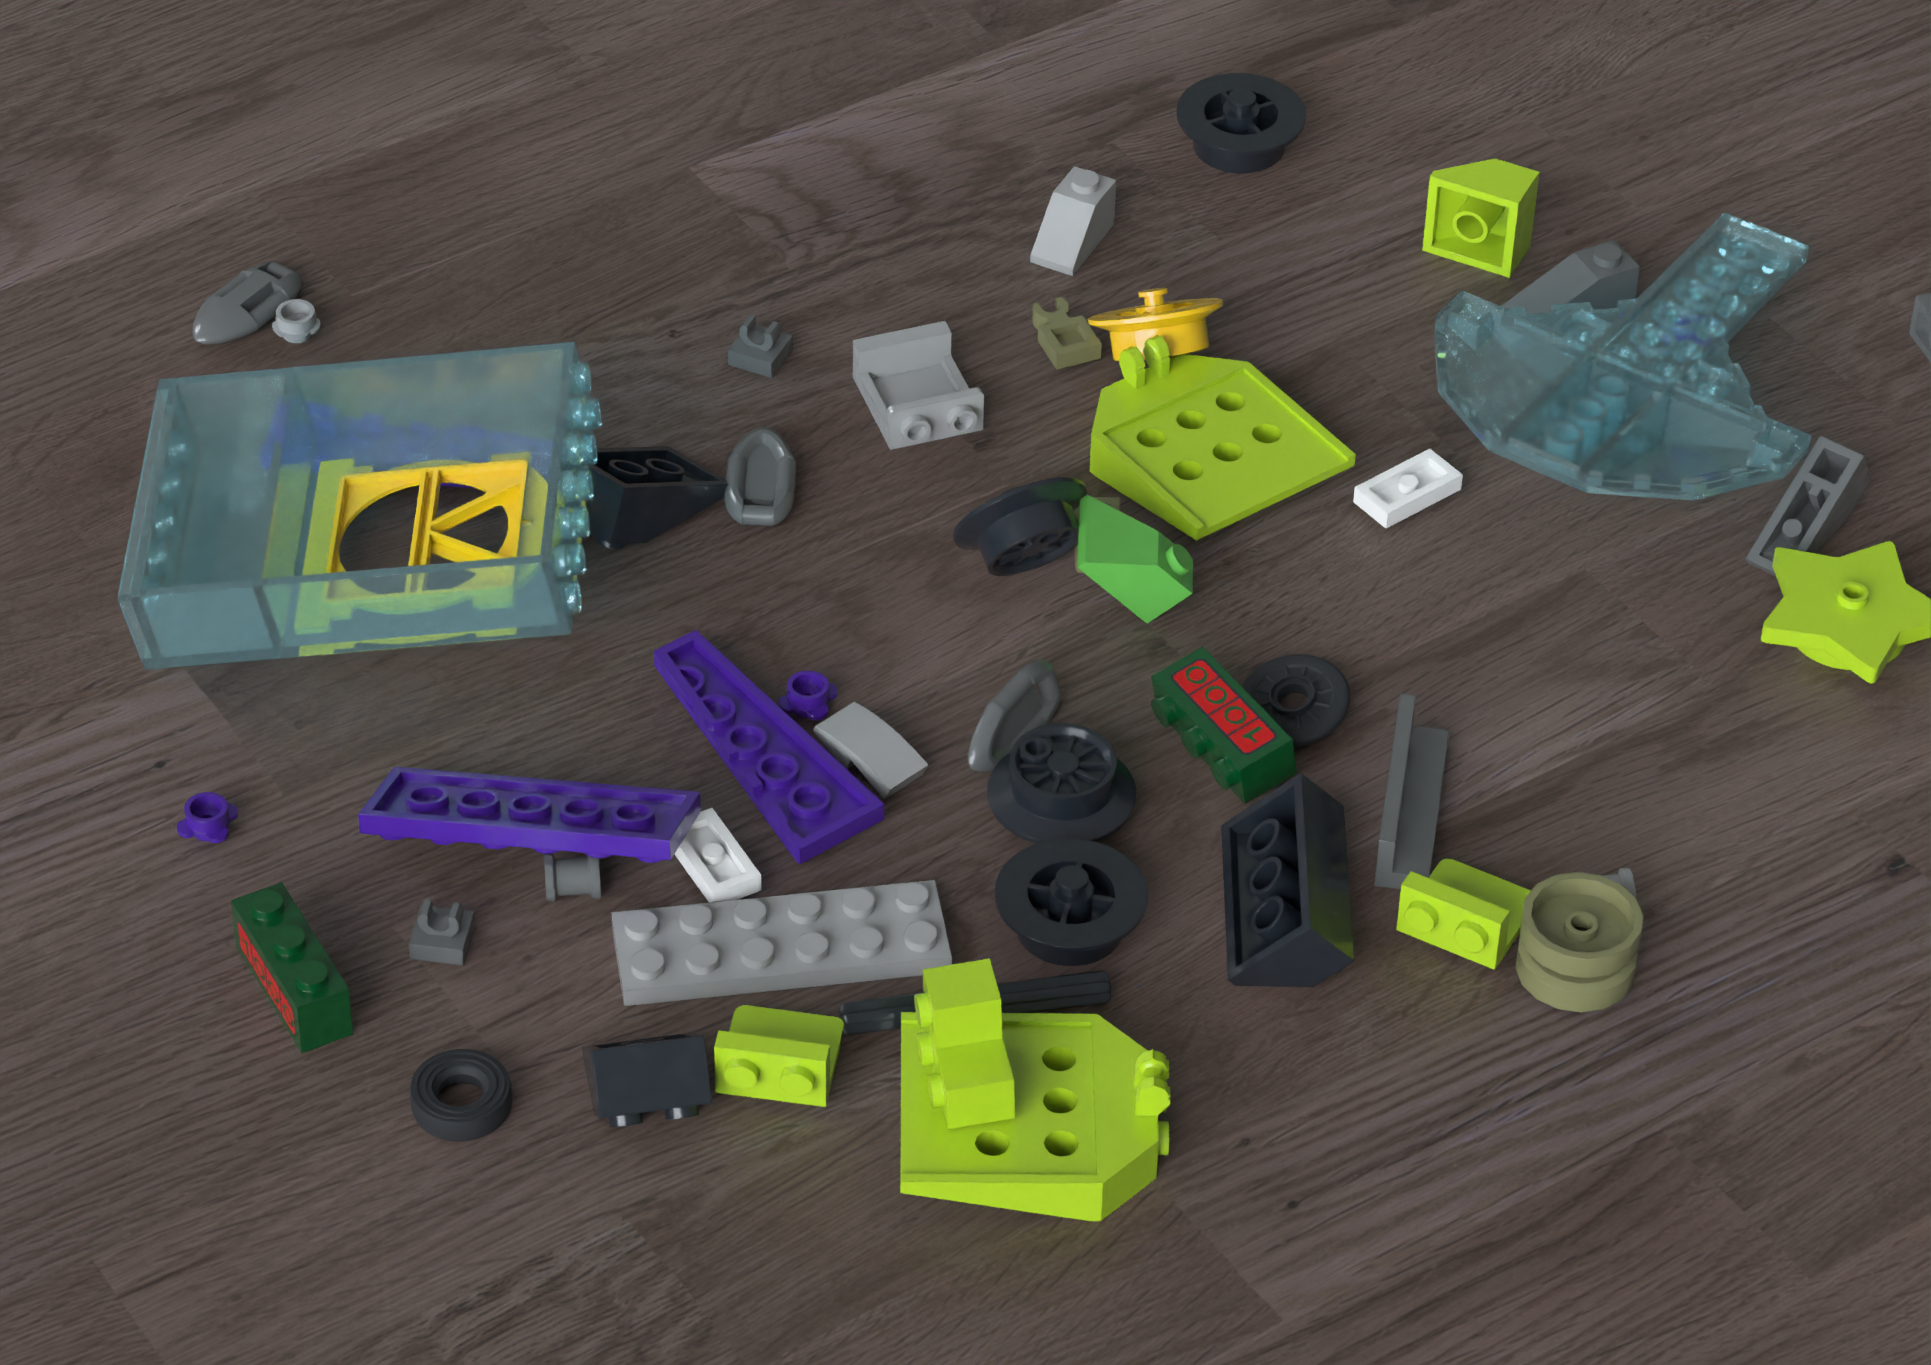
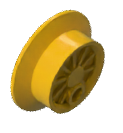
M1167 288L1139 291L1138 294L1139 297H1144L1145 305L1097 314L1088 318V324L1109 331L1112 355L1115 361H1119V354L1123 350L1132 346L1138 347L1145 360L1143 352L1144 343L1147 339L1156 335L1163 336L1168 345L1170 356L1180 355L1209 347L1206 317L1223 306V299L1202 298L1164 302L1163 294L1168 293Z

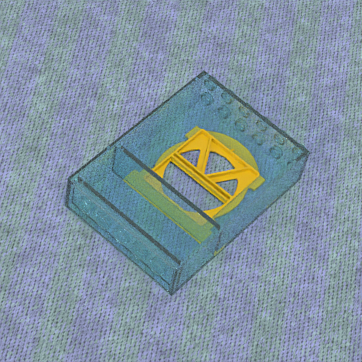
M575 342L159 379L117 597L144 669L571 634L573 613L580 612L582 606L581 589L577 576L585 574L586 569L585 552L581 540L583 537H588L590 532L589 515L585 503L592 500L594 494L592 474L589 470L591 464L597 463V444L593 429L601 427L599 400L597 398H590L589 394L591 390L588 362H580ZM441 483L462 484L486 492L484 495L436 518ZM419 485L408 566L346 572L340 561V543L344 532L354 518L377 500L396 491ZM496 506H502L508 517L507 536L497 554L440 534ZM431 554L453 562L430 564Z

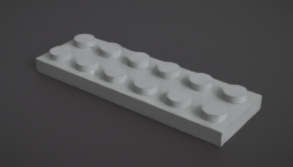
M935 880L611 912L612 932L624 1006L923 976L922 969L952 965V956Z

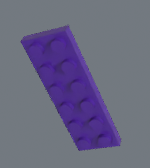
M393 767L359 812L358 818L360 833L379 835L385 840H401L406 837L430 839L433 843L440 845L456 842L478 843L489 849H502L513 846L533 848L536 852L543 854L571 851L582 852L592 858H606L617 855L637 857L640 861L655 863L672 859L701 812L700 792Z

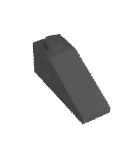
M1615 240L1574 252L1487 316V324L1512 351L1633 312L1640 266Z
M1820 436L1745 558L1746 563L1776 577L1772 567L1775 548L1782 547L1817 554L1847 521L1871 481L1865 456Z

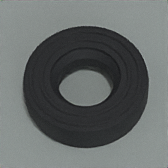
M454 1049L430 1057L418 1067L410 1085V1106L419 1126L427 1133L448 1141H470L492 1133L506 1120L512 1104V1087L507 1070L496 1058L477 1050ZM454 1084H472L479 1087L483 1092L482 1097L476 1103L460 1107L444 1104L439 1098L444 1088Z

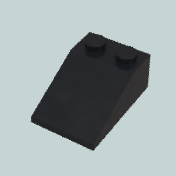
M669 446L559 449L550 490L554 495L559 514L563 516L562 520L565 524L589 531L595 535V541L602 546L622 549L625 544L647 543L724 498L725 490L729 484L726 479Z

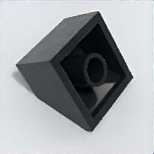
M689 1032L582 1047L594 1115L599 1119L608 1117L610 1127L643 1123L642 1113L665 1110L666 1119L698 1116V1105L712 1103L704 1035Z

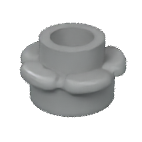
M292 299L281 303L277 307L276 321L272 323V328L276 335L284 337L286 341L302 343L307 341L312 334H316L319 331L321 322L316 318L314 306L310 302Z

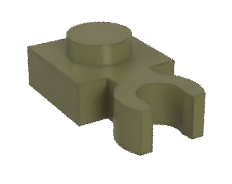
M1056 298L1055 312H1046L1039 303L1033 304L1032 324L1038 329L1037 341L1056 370L1101 359L1102 343L1083 315L1069 318V304L1064 298Z

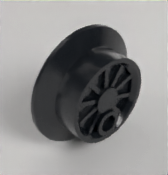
M1229 73L1202 79L1186 89L1177 103L1176 116L1180 128L1193 140V148L1196 155L1204 163L1221 171L1245 174L1270 168L1282 158L1285 146L1292 143L1304 129L1306 111L1298 95L1278 81L1254 74Z
M1057 477L1009 489L965 516L955 527L953 540L961 549L980 550L988 572L995 576H1010L1042 567L1062 557L1078 544L1079 522L1074 511L1080 506V499L1087 495L1086 486L1083 481L1077 478Z
M1054 723L1034 728L1016 741L1011 752L997 763L990 774L987 798L996 819L1007 830L1027 841L1037 844L1048 840L1072 838L1098 842L1117 832L1131 817L1136 803V785L1128 768L1116 757L1113 747L1102 735L1084 726Z
M1064 838L1034 844L1021 850L1008 860L996 880L995 902L1003 921L1017 934L1021 944L1031 954L1043 961L1056 965L1081 966L1097 962L1110 955L1118 947L1121 940L1138 926L1147 908L1148 890L1141 871L1121 852L1090 840Z

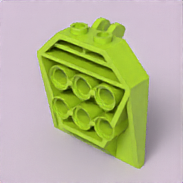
M1159 335L1147 339L1144 343L1143 352L1149 368L1144 369L1146 365L1138 347H1129L1119 354V364L1124 379L1101 389L1091 432L1089 471L1098 479L1196 541L1355 466L1356 454L1248 361L1180 354L1169 358L1168 345L1163 336Z
M901 1012L900 1193L1084 1221H1102L1156 1179L1158 1155H1168L1169 1122L1158 1121V1115L1166 1113L1171 1097L1170 1087L1167 1085L1169 1060L1166 1059L1163 1053L1153 1049L1148 1051L1098 1014L1002 1013V1038L1014 1077L1015 1118L948 1129L942 1107L933 1108L931 1105L927 1074H933L932 1067H922L919 1059L916 1034L925 1032V1028L919 1027L916 1012Z

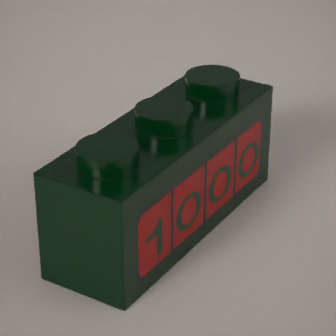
M1203 646L1151 676L1155 698L1151 700V707L1156 718L1164 727L1172 726L1177 731L1183 745L1193 758L1201 757L1210 766L1213 777L1222 789H1231L1246 804L1297 774L1293 739Z
M280 882L231 900L236 947L300 1052L304 1053L353 1035L349 988L284 884Z

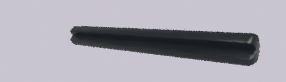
M1102 970L997 983L1001 997L1002 1013H1031L1104 1004L1109 1002L1111 998L1109 976L1107 972ZM920 993L843 1002L839 1006V1018L844 1022V1034L853 1035L901 1029V1012H916L914 995Z

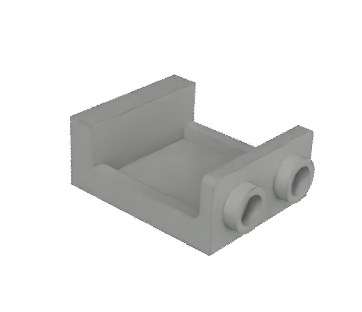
M946 321L853 340V379L890 450L983 430L984 394L979 387L969 389L951 356L952 332Z

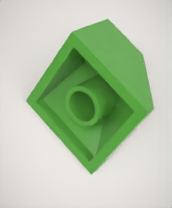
M1088 494L1080 499L1077 568L1147 624L1193 594V559L1183 546L1174 544L1158 530Z

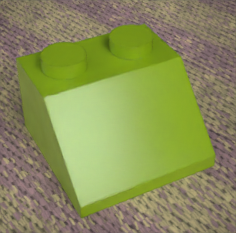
M1496 158L1433 171L1429 180L1422 251L1510 278L1531 247L1540 172Z

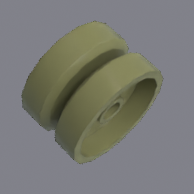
M1581 872L1558 874L1536 884L1525 898L1515 969L1522 986L1537 1000L1560 1010L1580 1013L1603 1010L1621 1001L1634 983L1644 915L1637 899L1621 884L1595 874Z

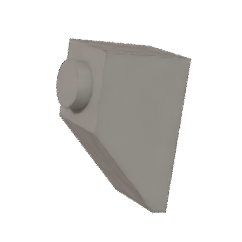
M1074 166L1052 193L1030 255V262L1073 276L1114 226L1116 180L1097 174L1094 171Z

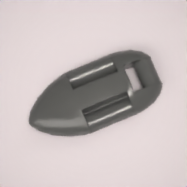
M276 261L259 263L240 272L210 295L198 310L192 329L195 341L205 345H216L240 339L256 332L276 316V309L281 303L297 298L303 285L301 275Z
M766 426L758 427L744 435L736 444L727 460L726 481L729 485L724 494L725 504L730 516L741 525L775 526L789 515L794 504L797 471L796 458L785 438L773 428Z
M1044 659L1033 660L1023 666L987 704L978 721L969 746L967 758L968 765L972 770L982 773L992 772L997 763L1011 752L1014 744L1022 735L1034 728L1047 725L1052 720L1061 698V690L1054 666L1049 661ZM1036 684L1038 686L1040 695H1037V691L1035 688Z

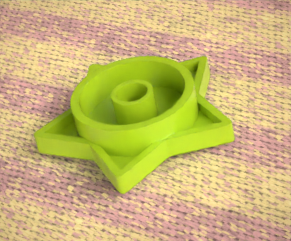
M1893 542L1880 543L1841 557H1832L1782 547L1775 548L1772 567L1784 597L1763 624L1762 642L1797 647L1804 655L1818 663L1832 668L1851 670L1866 682L1873 684L1879 678L1886 664L1901 653L1905 644L1931 638V599L1906 584Z

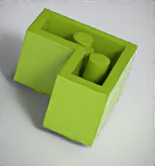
M990 958L922 969L924 993L915 994L914 1001L919 1027L925 1028V1032L917 1033L916 1040L921 1066H931L933 1074H927L928 1091L932 1107H942L948 1129L1015 1118L1014 1077L1002 1038L1001 997Z

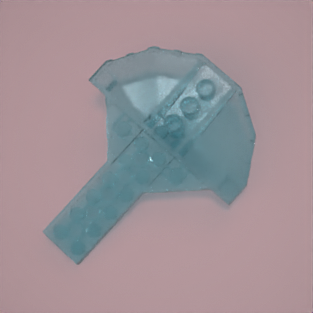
M1724 212L1637 299L1618 300L1616 308L1593 310L1590 302L1552 305L1551 313L1527 314L1524 307L1504 308L1462 290L1436 314L1434 344L1437 392L1488 451L1585 493L1694 501L1782 479L1809 452L1812 435L1767 417L1762 406L1754 404L1750 397L1751 386L1739 363H1732L1728 355V342L1807 262L1810 246Z

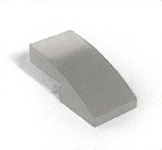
M856 702L851 703L822 721L813 729V732L837 761L846 769L855 765L883 799L888 798L922 776L928 767L924 759L900 734L877 715Z

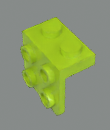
M1443 859L1436 866L1430 878L1410 871L1401 884L1396 930L1495 970L1520 934L1524 901L1531 890L1454 859Z
M750 1005L737 1007L733 1014L729 1032L718 1030L714 1045L715 1093L826 1107L844 1035V1022L834 1016Z

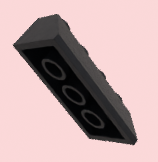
M1300 773L1221 825L1228 981L1235 986L1314 987L1331 975L1341 972L1347 965L1354 962L1344 806L1308 777Z

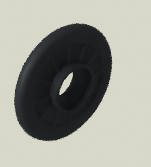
M1292 654L1272 659L1255 669L1242 685L1244 690L1293 739L1294 747L1315 743L1331 734L1344 720L1350 705V687L1343 673L1329 661L1312 655ZM1300 693L1307 697L1304 704L1296 708H1286L1280 704L1281 700L1289 694Z

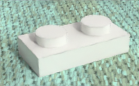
M1428 449L1356 486L1353 502L1383 527L1388 528L1461 490L1463 474L1433 450Z
M710 808L701 811L675 852V856L707 901L710 903L737 900L761 891V874L714 809Z

